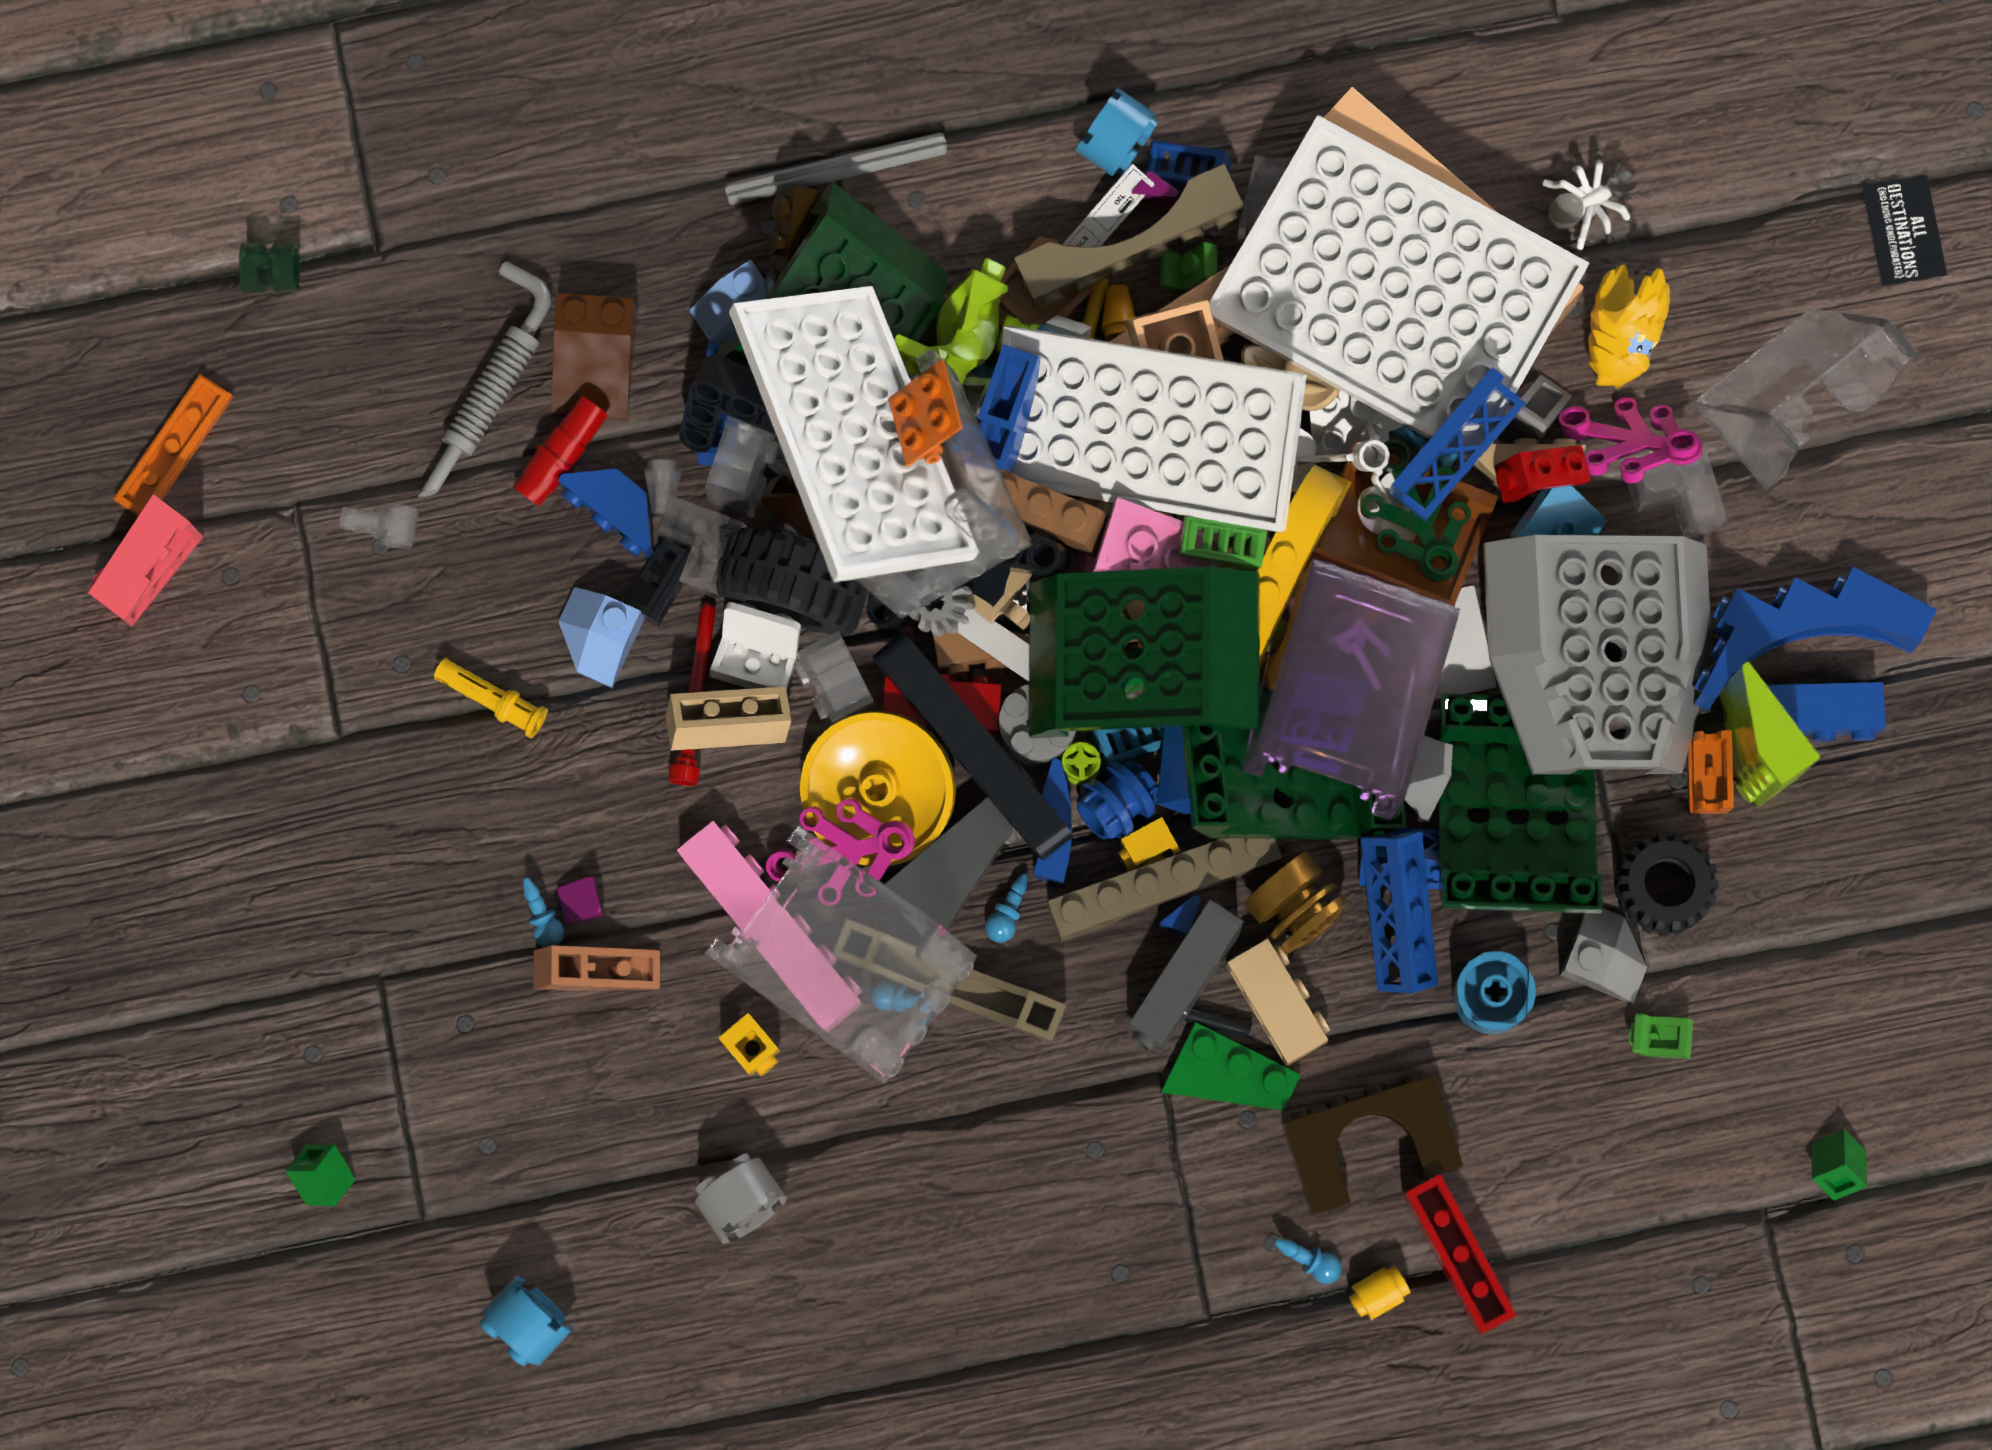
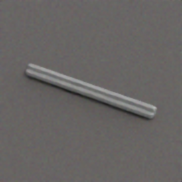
M936 133L730 182L725 185L726 196L729 204H739L776 195L777 192L794 185L806 188L945 155L947 153V145L943 133Z

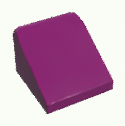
M1147 171L1145 175L1155 185L1151 187L1143 179L1140 180L1132 191V194L1145 195L1138 204L1173 207L1178 200V190L1152 171Z
M593 876L557 888L566 926L604 916L596 881Z

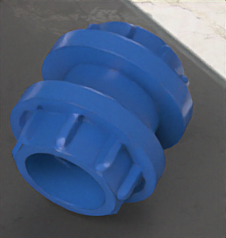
M1112 761L1103 768L1105 779L1103 783L1096 779H1089L1081 786L1082 795L1077 798V810L1089 829L1101 839H1113L1114 837L1122 839L1133 832L1134 827L1131 820L1133 817L1140 821H1147L1155 814L1154 805L1157 804L1158 787L1149 773L1135 761H1123L1122 763Z

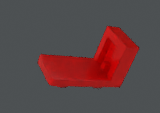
M1580 445L1519 452L1494 466L1496 482L1500 489L1503 503L1517 501L1537 490L1584 485L1591 480L1584 451Z

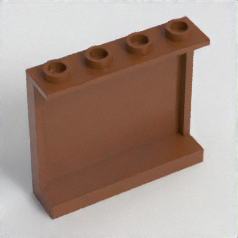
M1354 439L1349 454H1351L1353 447L1360 441ZM1389 453L1388 462L1396 464L1400 461L1398 456ZM1346 461L1340 477L1352 483L1336 516H1332L1322 532L1306 564L1305 570L1310 571L1318 578L1330 579L1343 584L1353 592L1365 593L1383 600L1384 603L1393 608H1403L1418 614L1428 622H1438L1447 626L1498 496L1460 481L1444 499L1432 526L1438 541H1440L1448 524L1446 512L1451 504L1455 502L1466 503L1471 510V517L1466 525L1462 526L1453 547L1458 557L1457 571L1447 581L1434 582L1422 574L1418 562L1396 553L1384 555L1376 549L1375 540L1378 534L1371 532L1362 524L1357 512L1358 498L1361 492L1368 487L1374 486L1371 481L1373 472L1358 470L1352 461ZM1382 469L1383 473L1379 476V480L1389 472ZM1429 469L1423 477L1432 476V470ZM1438 482V483H1440L1441 485H1446L1448 482ZM1431 483L1415 485L1423 506L1432 488ZM1461 509L1452 510V516L1456 520L1465 519V513ZM1416 534L1414 540L1408 541L1422 546L1418 534ZM1384 536L1381 538V543L1384 547L1391 548L1394 546V540L1391 537ZM1436 557L1432 559L1431 562L1434 568L1443 569L1445 567V563L1441 558Z

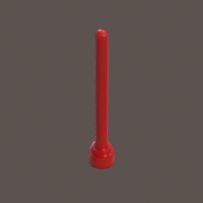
M712 603L703 604L700 610L688 693L704 692L716 608ZM695 749L679 751V757H676L674 764L669 766L668 782L684 786L698 785L700 769L697 768L698 761L694 760Z

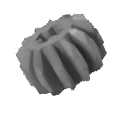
M940 570L937 576L930 572L925 573V585L918 582L913 584L918 594L917 597L912 596L907 599L910 604L916 605V608L909 616H911V619L920 620L918 627L921 631L928 632L931 630L934 636L942 637L945 631L950 634L958 633V622L965 625L970 623L968 617L964 615L965 611L973 610L976 607L973 603L966 601L973 591L970 587L963 586V577L956 574L951 577L949 571ZM939 600L945 602L943 608L938 605Z

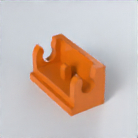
M1721 730L1716 734H1705L1704 731L1695 732L1692 735L1687 754L1689 814H1728L1734 808L1732 730Z

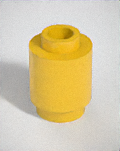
M1396 1266L1388 1270L1383 1267L1352 1285L1351 1287L1355 1294L1349 1296V1299L1360 1317L1367 1314L1370 1320H1373L1404 1302L1403 1297L1411 1292Z

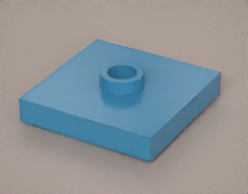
M1573 486L1542 489L1510 536L1518 538L1530 535H1598L1608 520Z

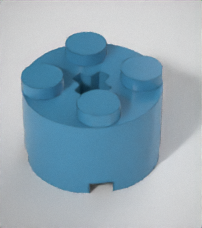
M1117 88L1075 151L1112 177L1115 173L1122 177L1138 153L1132 149L1136 142L1143 147L1159 123L1154 118L1156 113Z
M1500 951L1486 952L1473 958L1461 970L1453 988L1454 1006L1462 1022L1472 1029L1485 1034H1500L1516 1027L1529 1014L1536 997L1535 981L1527 967L1514 955ZM1492 984H1496L1497 991L1503 992L1504 995L1500 996L1496 1002L1491 1001L1490 995H1485V991Z
M514 1276L482 1311L484 1317L479 1324L491 1337L496 1339L500 1336L510 1346L507 1349V1353L521 1366H525L527 1363L541 1365L573 1331L572 1325H562V1322L567 1317L543 1292L536 1287L529 1292L522 1287L527 1280L520 1276Z

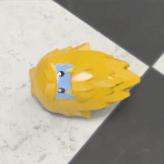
M1625 264L1618 266L1615 270L1608 271L1603 277L1596 292L1595 304L1591 311V333L1588 338L1590 354L1588 364L1597 375V386H1614L1618 389L1638 378L1649 368L1652 350L1660 341L1664 323L1669 312L1670 288L1669 284L1665 282L1662 269L1656 268L1651 277L1645 275L1637 295H1634V280L1629 278Z

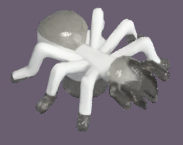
M1598 154L1595 156L1593 188L1589 186L1583 168L1576 165L1572 160L1567 162V166L1573 173L1577 174L1582 185L1581 187L1577 188L1566 180L1554 182L1545 179L1542 181L1543 187L1551 189L1564 188L1571 192L1558 195L1551 204L1548 217L1552 225L1560 229L1571 228L1577 223L1582 224L1576 251L1581 252L1583 250L1590 222L1595 218L1596 214L1603 223L1607 242L1610 244L1614 242L1611 221L1600 207L1601 205L1619 212L1623 220L1628 224H1635L1636 220L1629 215L1624 205L1608 200L1612 196L1630 200L1642 194L1640 190L1627 193L1635 189L1637 182L1625 183L1628 179L1632 178L1633 174L1631 172L1621 171L1616 175V171L1626 166L1625 161L1612 167L1610 177L1605 186L1600 185L1603 163L1602 156Z

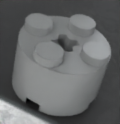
M1029 684L1011 693L1005 699L1000 711L999 731L1002 744L1011 756L1023 764L1031 767L1049 766L1053 758L1061 760L1065 750L1075 741L1077 731H1069L1068 737H1029Z
M747 1153L734 1159L728 1165L730 1170L718 1179L715 1176H711L695 1188L699 1195L695 1205L723 1244L730 1242L727 1235L735 1232L738 1238H741L758 1228L776 1213L772 1206L778 1200L782 1206L787 1201L786 1195L761 1159H751Z

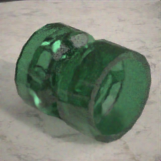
M242 243L239 251V277L243 293H264L268 287H273L275 292H297L300 286V256L297 243H274L271 248H267L264 243Z

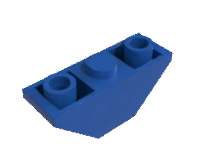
M618 469L567 473L559 477L558 482L561 488L564 489L560 495L577 509L583 505L591 511L593 515L590 519L604 532L608 533L610 529H613L622 537L619 543L631 554L637 557L641 552L648 559L651 558L654 553L650 501L644 490Z

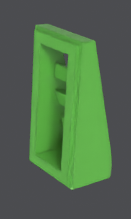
M1186 516L1183 519L1178 555L1237 570L1253 572L1262 566L1267 531L1254 527ZM1197 529L1203 530L1201 549L1195 548ZM1213 533L1218 534L1216 551L1211 550ZM1229 537L1234 538L1232 554L1227 553ZM1245 541H1246L1245 555L1243 556V554H1244V547H1245Z

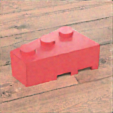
M153 494L107 565L98 571L92 579V588L88 593L132 627L202 540L203 536L190 521Z

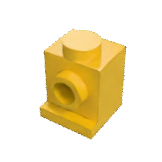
M1161 817L1122 838L1120 845L1123 850L1119 851L1118 855L1126 870L1130 872L1165 859L1164 856L1169 853L1171 857L1180 854L1181 850L1164 819Z
M749 1013L718 1038L749 1076H752L755 1072L763 1076L779 1062L775 1057L780 1052L779 1048ZM751 1042H756L760 1045V1051L755 1056L746 1054V1046Z

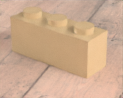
M786 686L671 694L665 715L671 751L785 743L792 721Z
M1266 939L1227 962L1226 967L1285 1067L1325 1045L1328 1041L1325 1034L1330 1029L1319 1011L1312 1013L1305 1000L1310 998L1302 981L1299 977L1292 980L1285 966L1290 964L1280 948L1281 946L1279 944L1272 946L1270 941Z

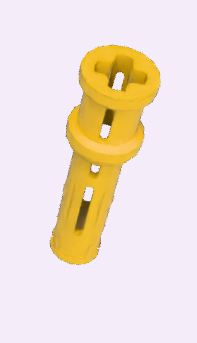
M446 657L440 662L434 673L436 681L442 682L495 712L494 715L501 723L508 721L524 730L525 736L530 739L538 733L547 717L548 708L544 706L538 708L520 698L519 692L515 690H508L506 692Z

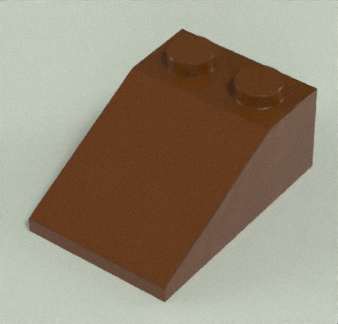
M557 293L551 414L553 416H566L580 396L583 395L609 415L607 419L628 421L638 314L634 298Z

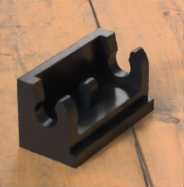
M662 538L623 603L640 610L645 620L659 627L698 562L695 554Z

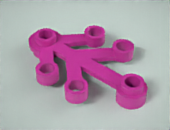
M1629 397L1620 398L1614 404L1616 420L1626 423L1629 429L1590 421L1588 410L1580 406L1568 407L1559 414L1560 431L1567 439L1580 441L1589 436L1619 443L1602 450L1595 449L1586 453V464L1591 475L1604 474L1608 470V463L1646 449L1655 451L1640 458L1630 457L1621 462L1622 480L1627 483H1637L1644 478V471L1668 462L1676 465H1687L1698 460L1703 452L1701 440L1693 431L1680 429L1673 418V410L1666 405L1655 406L1650 411L1652 428L1663 431L1666 437L1652 435L1638 412L1637 402Z
M846 798L837 806L838 818L845 823L854 822L874 836L859 840L827 820L824 812L819 807L810 806L800 814L799 821L801 826L807 831L819 833L836 845L794 854L786 849L778 850L768 858L766 871L771 879L783 883L791 880L798 873V870L841 861L829 882H826L818 892V897L822 904L834 906L842 900L844 895L843 888L862 856L878 852L868 873L859 877L855 884L856 891L861 897L871 898L880 890V880L891 861L902 859L912 851L915 844L912 829L906 823L897 820L884 824L863 811L858 800ZM844 804L854 806L856 810L855 816L848 817L844 814ZM808 812H813L818 816L817 825H810L807 822L806 814ZM891 833H897L902 837V844L900 846L891 844L889 839ZM780 858H786L790 861L791 868L789 871H783L779 867L778 862ZM864 879H869L874 883V890L872 892H867L862 888V881ZM827 887H832L836 890V900H829L825 896V889Z

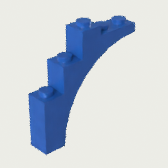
M1855 567L1850 570L1845 578L1841 575L1837 577L1829 594L1795 577L1788 588L1783 586L1779 588L1771 605L1737 588L1730 599L1722 597L1712 616L1719 620L1713 633L1720 637L1710 654V657L1716 659L1711 671L1704 668L1693 688L1699 692L1694 705L1708 711L1724 686L1742 665L1748 661L1749 663L1767 651L1796 640L1818 636H1855L1884 642L1912 653L1921 643L1937 609Z

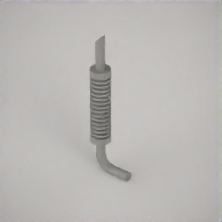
M507 261L502 264L499 274L528 289L535 299L533 308L520 329L515 326L509 327L505 334L507 339L503 338L501 340L502 345L497 347L499 352L495 351L493 353L495 359L490 358L489 363L491 365L487 364L485 366L487 371H482L481 376L483 378H478L477 382L479 384H474L473 386L475 391L471 390L469 393L471 397H466L465 399L467 404H462L461 407L464 410L457 412L459 417L455 416L453 419L456 423H451L449 425L451 430L447 429L441 439L448 447L421 489L418 497H426L437 493L460 455L472 456L477 448L475 443L479 444L481 441L478 437L485 435L482 430H488L489 427L486 424L491 425L493 422L491 418L496 417L494 411L499 412L500 410L498 404H504L502 398L507 399L508 394L506 391L511 392L512 387L510 385L515 386L516 381L514 379H519V373L524 371L522 366H527L528 364L526 359L530 360L532 358L530 353L534 354L540 345L539 341L533 336L549 312L551 293L546 283L539 277Z

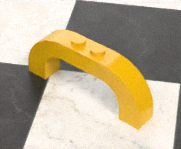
M1317 465L1310 469L1289 505L1286 531H1276L1263 557L1262 566L1257 570L1260 573V671L1267 658L1265 654L1273 633L1306 564L1332 516H1336L1352 483Z

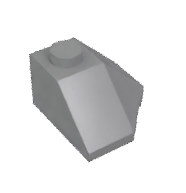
M1603 908L1602 913H1583L1560 976L1633 1004L1647 966L1625 917Z

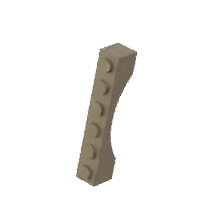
M1222 164L1189 179L1182 195L1170 211L1151 228L1137 236L1113 245L1093 248L1067 247L1048 242L1015 257V268L1033 307L1041 303L1043 307H1048L1065 298L1063 293L1077 288L1080 292L1099 283L1098 278L1112 272L1114 276L1123 274L1134 267L1133 262L1146 256L1148 260L1159 258L1169 252L1168 246L1179 241L1186 245L1203 237V231L1217 225L1218 229H1222L1234 224L1239 220L1238 215L1242 214L1243 202L1225 164Z
M1222 838L1049 900L1048 909L1062 943L1169 900L1280 865L1282 856L1275 839Z
M846 919L832 954L837 960L1052 1044L1067 1009V1005L959 965L849 919Z

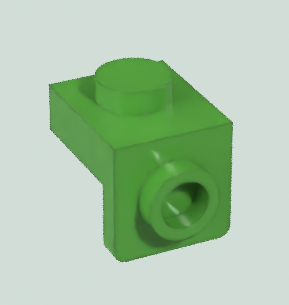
M1636 1014L1635 1023L1631 1024L1629 1030V1041L1631 1046H1633V1052L1644 1057L1690 1059L1693 1020L1689 1018L1652 1017L1646 1014Z

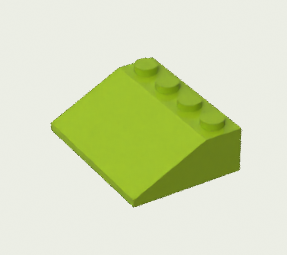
M1749 661L1742 665L1727 682L1719 695L1726 730H1732L1733 771L1735 778L1739 782L1736 784V788L1746 802H1754L1759 808L1795 782L1821 757Z

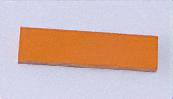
M199 374L113 500L136 516L140 515L153 494L162 500L233 399L232 394Z

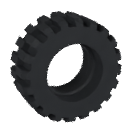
M746 527L739 528L730 536L715 584L718 594L727 601L737 604L747 603L754 606L757 610L774 615H787L798 622L802 628L809 629L810 631L846 636L850 635L858 627L872 577L833 582L819 545L781 533Z

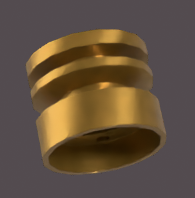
M1306 851L1281 868L1244 902V906L1259 923H1263L1274 916L1278 917L1280 922L1270 934L1273 940L1289 930L1292 936L1280 947L1286 955L1295 949L1309 945L1337 921L1336 919L1349 903L1344 895L1339 896L1330 904L1326 903L1325 899L1336 889L1334 883H1330L1317 891L1312 884L1318 879L1323 870Z

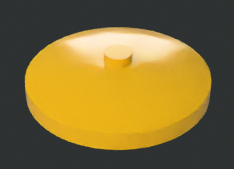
M866 711L853 714L838 721L828 728L812 745L801 772L800 797L803 811L810 806L819 807L824 812L827 820L857 839L861 840L874 836L854 822L845 823L838 818L837 806L846 798L858 800L863 811L884 824L897 820L906 823L912 829L915 837L912 851L902 859L892 860L889 866L909 861L933 844L947 826L955 803L956 783L954 771L941 743L927 728L917 721L894 712ZM844 804L843 812L846 816H855L856 810L853 805ZM808 812L806 814L808 823L810 825H817L818 816L813 812ZM813 831L815 835L818 837V839L826 847L836 845L835 843L831 842L819 833ZM897 833L890 834L891 844L900 846L902 844V837ZM878 852L862 856L858 864L871 866Z

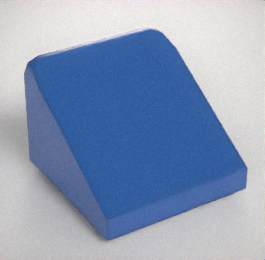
M1192 896L1162 920L1159 928L1185 938L1191 930L1201 902L1200 897Z

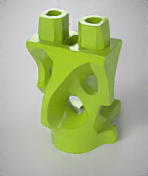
M985 258L981 261L978 270L971 269L965 279L949 290V297L940 308L937 317L936 332L938 346L927 347L900 334L894 337L906 371L913 377L912 380L940 360H944L952 390L959 391L964 384L967 374L975 367L987 361L997 343L999 335L998 306L1001 297L1008 291V286L1001 283L1006 269L1003 265Z

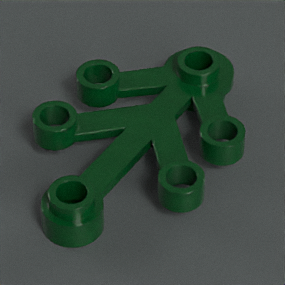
M1390 439L1384 444L1388 448L1389 453L1393 452L1399 456L1400 461L1396 464L1388 462L1383 469L1391 472L1395 481L1406 468L1411 454L1405 442L1399 439ZM1439 467L1437 469L1438 475L1455 474L1449 467ZM1431 483L1432 488L1424 506L1415 486L1408 495L1425 509L1434 499L1433 483ZM1439 483V492L1445 485ZM1369 494L1363 499L1360 505V512L1365 518L1370 520L1382 518L1415 532L1422 543V546L1400 539L1397 532L1392 529H1385L1378 534L1375 540V547L1381 554L1390 555L1396 553L1418 562L1422 574L1434 582L1447 581L1457 571L1458 557L1453 547L1462 526L1466 525L1471 517V510L1466 503L1455 502L1451 504L1446 512L1448 524L1440 541H1438L1432 526L1442 503L1424 522L1407 507V511L1386 503L1377 494ZM1368 501L1376 502L1379 506V511L1374 513L1368 511L1366 503ZM1461 509L1465 513V519L1456 520L1452 516V510ZM1384 536L1391 537L1394 540V546L1391 548L1384 547L1381 543V538ZM1436 557L1441 558L1445 563V567L1443 569L1434 568L1431 562L1432 559Z

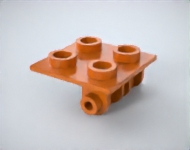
M940 360L888 398L906 466L912 465L920 458L925 459L927 464L939 462L941 460L940 455L943 452L940 444L963 429L945 361Z

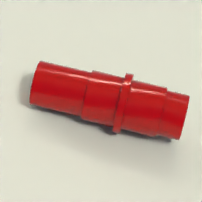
M581 395L558 427H554L541 445L537 443L534 447L537 451L522 469V474L512 487L540 507L549 494H553L559 486V477L562 474L574 472L572 467L584 453L585 447L609 415L585 396Z

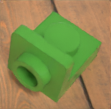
M1203 242L1185 254L1169 251L1160 257V286L1163 289L1185 294L1217 274V245Z

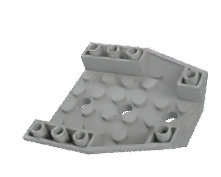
M1530 535L1485 542L1483 544L1489 660L1532 774H1571L1579 769H1643L1644 774H1681L1700 707L1694 705L1699 692L1693 688L1703 669L1705 668L1710 671L1713 660L1710 657L1712 652L1706 544L1684 536ZM1604 565L1611 566L1616 571L1618 579L1615 585H1608L1602 580L1600 572ZM1607 642H1613L1620 647L1622 657L1619 662H1612L1606 657L1605 646ZM1612 719L1620 720L1624 724L1626 735L1623 740L1615 739L1610 734L1609 723Z

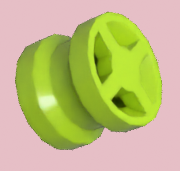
M1078 742L1070 745L1065 750L1062 757V766L1068 782L1082 786L1089 779H1097L1100 774L1101 759L1099 752L1094 746L1089 743Z

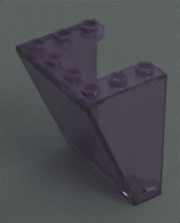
M1313 558L1296 585L1272 636L1260 690L1259 729L1251 730L1243 771L1261 777L1264 773L1265 765L1268 762L1274 763V761L1280 762L1278 771L1286 774L1293 764L1362 787L1360 799L1368 801L1372 793L1375 794L1376 799L1372 814L1391 820L1406 797L1458 621L1460 608L1449 605L1439 599H1431L1419 595L1404 587L1393 586L1375 580L1369 575L1358 574L1337 567L1331 562Z

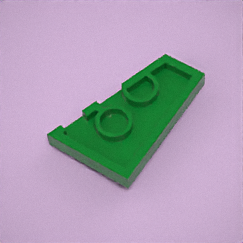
M1195 1022L1161 1094L1180 1095L1283 1111L1301 1074Z

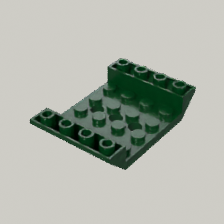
M830 182L810 212V215L817 219L764 299L804 295L810 289L820 293L873 286L893 338L900 334L918 342L942 306L948 272L835 183ZM739 337L736 341L725 340L716 355L724 356L750 367Z
M1202 566L1061 573L1031 583L1030 738L1068 737L1069 731L1211 725L1220 731L1259 729L1260 573ZM1132 601H1142L1144 604L1142 616L1136 620H1128L1126 617L1127 606ZM1134 639H1141L1144 643L1143 653L1136 659H1128L1125 653L1127 644ZM1133 678H1141L1144 683L1142 693L1138 697L1128 698L1125 693L1126 684Z
M1377 678L1381 684L1380 690H1375L1371 685L1347 752L1277 742L1274 738V732L1270 731L1265 724L1266 715L1274 717L1275 684H1260L1259 729L1220 731L1213 725L1181 727L1192 828L1210 838L1352 840L1406 829L1403 797L1394 789L1397 743L1389 678ZM1270 752L1276 753L1281 757L1283 761L1282 771L1275 769L1269 761ZM1275 790L1281 791L1286 796V808H1281L1275 803L1273 798Z
M1441 693L1438 741L1453 745L1451 777L1438 801L1439 893L1442 908L1602 913V874H1597L1595 769H1579L1571 774H1532L1502 695ZM1472 810H1482L1487 814L1488 820L1480 824L1474 823L1468 818L1467 814ZM1511 811H1520L1525 814L1528 821L1521 825H1515L1507 819L1506 815ZM1551 812H1558L1566 818L1567 822L1562 826H1553L1548 823L1545 817Z

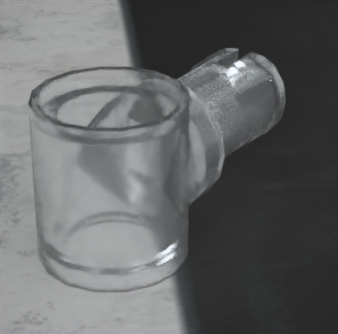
M386 504L385 509L378 508L376 512L344 507L340 517V528L342 530L373 534V537L379 539V543L382 545L410 550L413 549L420 511L400 504Z

